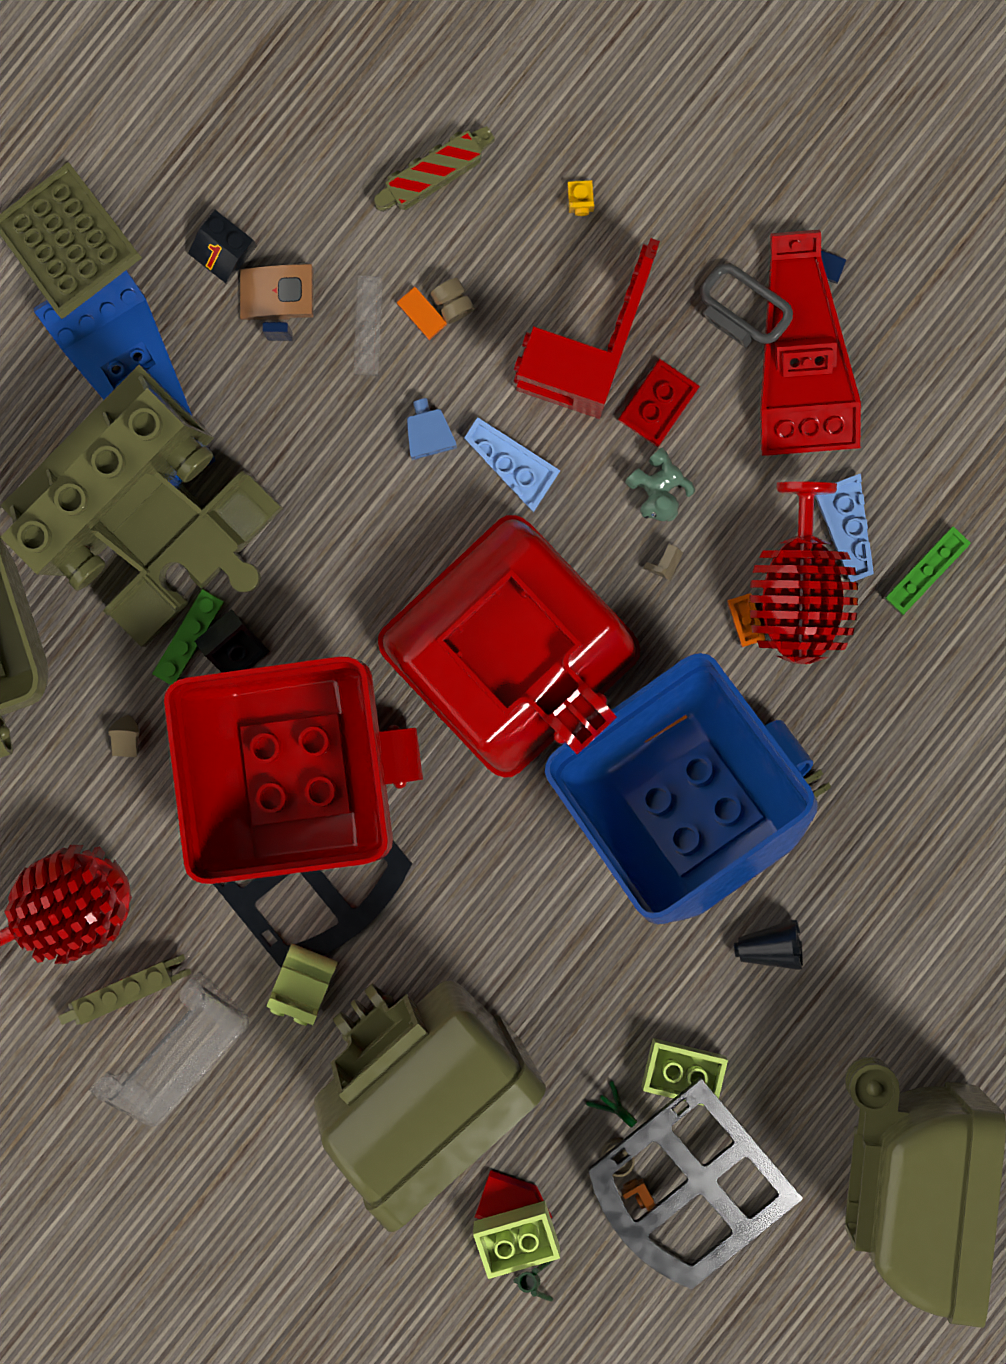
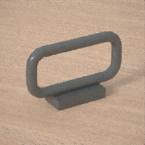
M732 264L717 266L700 288L701 300L708 307L704 312L707 321L745 348L752 341L751 338L763 344L776 341L793 319L792 307L786 300ZM731 274L783 311V317L773 331L768 334L760 332L710 296V290L720 276Z

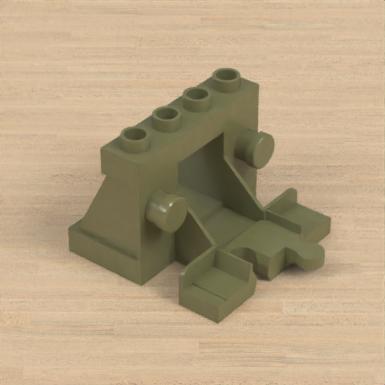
M138 365L0 505L12 517L13 522L0 538L37 575L66 576L69 579L68 583L76 591L85 588L102 572L106 563L98 555L109 546L140 571V573L107 605L103 612L106 615H110L141 647H146L188 604V601L179 592L173 591L167 585L165 577L169 567L176 563L183 565L187 569L190 578L200 588L208 585L223 570L229 576L230 584L237 591L251 592L255 590L260 584V571L253 564L245 563L239 552L283 507L250 473L245 471L240 472L205 507L175 476L177 475L183 482H189L196 477L213 458L212 452L206 446L214 437L145 367Z

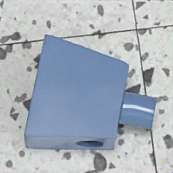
M427 398L414 401L416 415L407 418L411 459L415 460L456 449V441L441 409L430 411Z

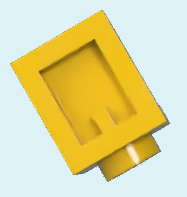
M592 180L568 182L569 213H575V216H587L589 212H594Z

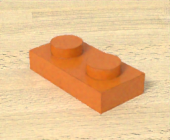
M751 593L727 600L741 648L755 644L757 640H766L764 633H752L751 625H761L759 618H750L749 610H756L755 603H749Z

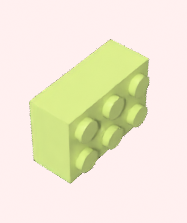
M653 1038L641 1087L645 1092L674 1099L701 1077L719 1098L728 1059L725 1055Z
M545 1201L474 1221L473 1235L488 1279L560 1259V1245Z

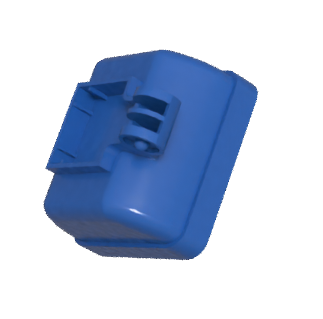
M702 653L693 654L682 659L611 711L617 718L578 755L564 743L550 755L545 765L547 780L634 907L647 921L658 925L689 919L705 913L790 853L804 836L818 809L816 797L811 787L803 778L813 766V760L782 720H776L764 726L717 661L710 655ZM685 715L687 716V718L683 721L677 723L676 725L672 726L671 728L667 729L666 731L662 732L661 734L644 743L646 740H648L649 738H651L667 726L671 725L678 719L682 718Z

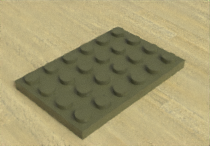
M69 162L0 214L1 237L61 319L142 259Z

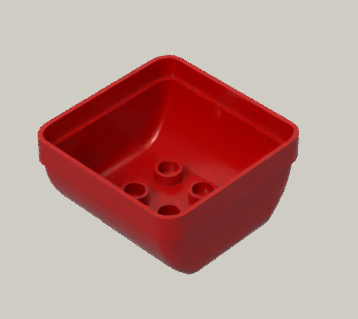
M506 515L494 523L384 626L378 636L379 650L385 660L487 769L495 775L504 778L519 774L554 740L560 744L566 743L577 755L617 718L606 705L607 698L604 693L636 664L640 658L641 650L638 639L624 622L528 521L516 515Z
M332 657L187 677L174 682L165 692L164 706L183 861L187 875L194 881L202 884H215L364 865L378 861L389 853L392 848L393 835L386 785L393 784L396 788L402 789L406 786L407 782L423 780L417 728L400 729L397 725H390L386 731L379 732L372 674L370 668L363 661L351 657Z

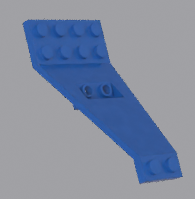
M128 270L63 319L58 316L47 300L33 308L35 314L61 350L103 400L138 365H141L192 415L146 297ZM139 352L141 353V356L135 358L133 357V354ZM115 365H119L120 369L113 370L112 367ZM214 456L207 466L216 461ZM176 475L175 477H176L180 482H182V480Z

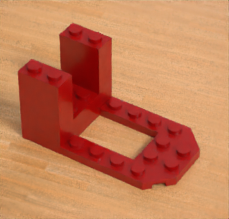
M650 238L649 244H643L624 298V304L618 315L616 327L607 348L608 350L604 351L533 326L531 333L526 332L522 347H525L522 357L518 356L514 371H517L513 383L517 384L516 391L600 419L660 241Z

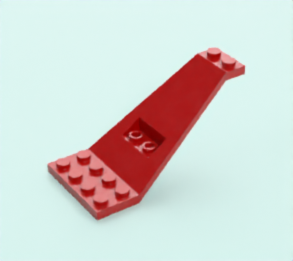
M808 230L770 233L771 258L768 289L791 305L793 319L776 341L764 345L760 403L762 456L858 449L860 448L861 400L821 258V231ZM770 301L767 302L765 334L773 331L783 317V311ZM818 356L823 357L822 361L815 362ZM793 358L798 359L796 364H790V361Z

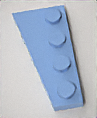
M477 417L464 439L534 513L560 473V470Z
M861 473L837 482V491L834 494L815 495L836 551L848 552L851 560H840L842 566L855 567L856 575H846L848 582H855L874 574L870 542L868 540L867 519L865 517L864 495L862 494Z

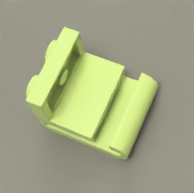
M291 944L266 1007L270 1008V1011L278 1016L286 1014L293 1017V1020L301 1025H313L338 961Z

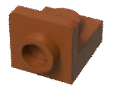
M634 1178L623 1185L624 1188L621 1190V1194L624 1199L638 1192L635 1198L642 1210L646 1208L647 1211H650L656 1206V1202L642 1178L638 1181Z

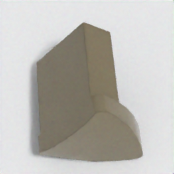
M668 544L659 565L646 562L643 569L671 580L683 552L678 547Z
M126 715L115 721L108 730V734L111 736L112 756L137 757L139 752L138 725L132 717Z

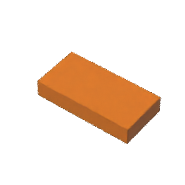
M416 287L412 288L396 302L429 341L448 325Z

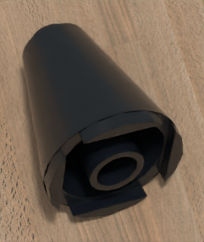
M790 920L739 937L738 942L734 943L735 957H740V961L744 963L795 970L802 969L803 951L802 941H800L798 934L800 933L798 920Z

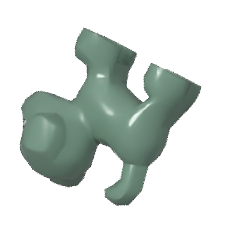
M660 448L650 457L649 463L654 467L661 466V470L649 476L638 468L626 479L625 483L632 489L638 486L643 487L647 492L649 498L640 509L641 515L644 518L669 522L676 518L679 507L676 497L670 494L669 491L680 485L685 488L686 496L690 497L694 494L695 487L690 480L682 475L679 468L672 464L665 449Z

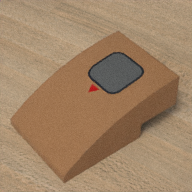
M312 264L265 266L240 270L241 320L313 318Z

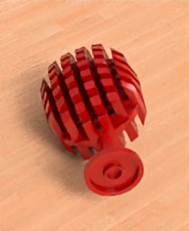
M777 482L776 489L779 493L797 494L799 496L798 536L781 542L780 544L785 545L780 550H762L759 558L773 559L770 565H754L752 573H766L767 575L765 580H751L750 588H763V595H750L749 603H762L763 610H749L750 618H764L765 625H751L752 633H768L771 639L757 640L759 648L777 649L783 655L777 657L793 664H812L829 658L820 657L826 650L846 649L848 643L833 642L836 635L854 634L855 628L839 627L841 620L857 619V613L843 612V605H858V598L844 597L843 590H858V583L842 582L840 575H856L855 567L837 566L835 560H851L848 552L829 551L824 545L831 543L813 536L815 495L834 494L837 491V483Z
M69 845L68 849L61 848L54 854H49L41 860L35 861L28 868L25 867L10 891L8 896L9 903L4 911L8 919V926L0 930V947L16 940L22 950L24 947L27 951L34 950L32 957L37 963L43 962L45 957L48 960L55 959L58 954L54 964H68L70 960L76 961L83 955H89L96 949L103 948L109 941H114L117 938L130 911L129 903L132 896L126 874L115 859L114 862L106 858L103 860L105 852L100 846L95 847L92 852L88 849L81 854L80 852L84 845Z

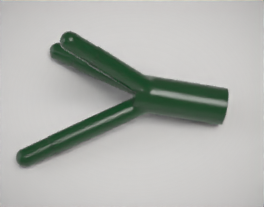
M610 1081L609 1085L616 1104L604 1095H600L599 1098L608 1106L590 1101L586 1102V1105L616 1114L630 1128L637 1123V1120L622 1107L613 1081Z

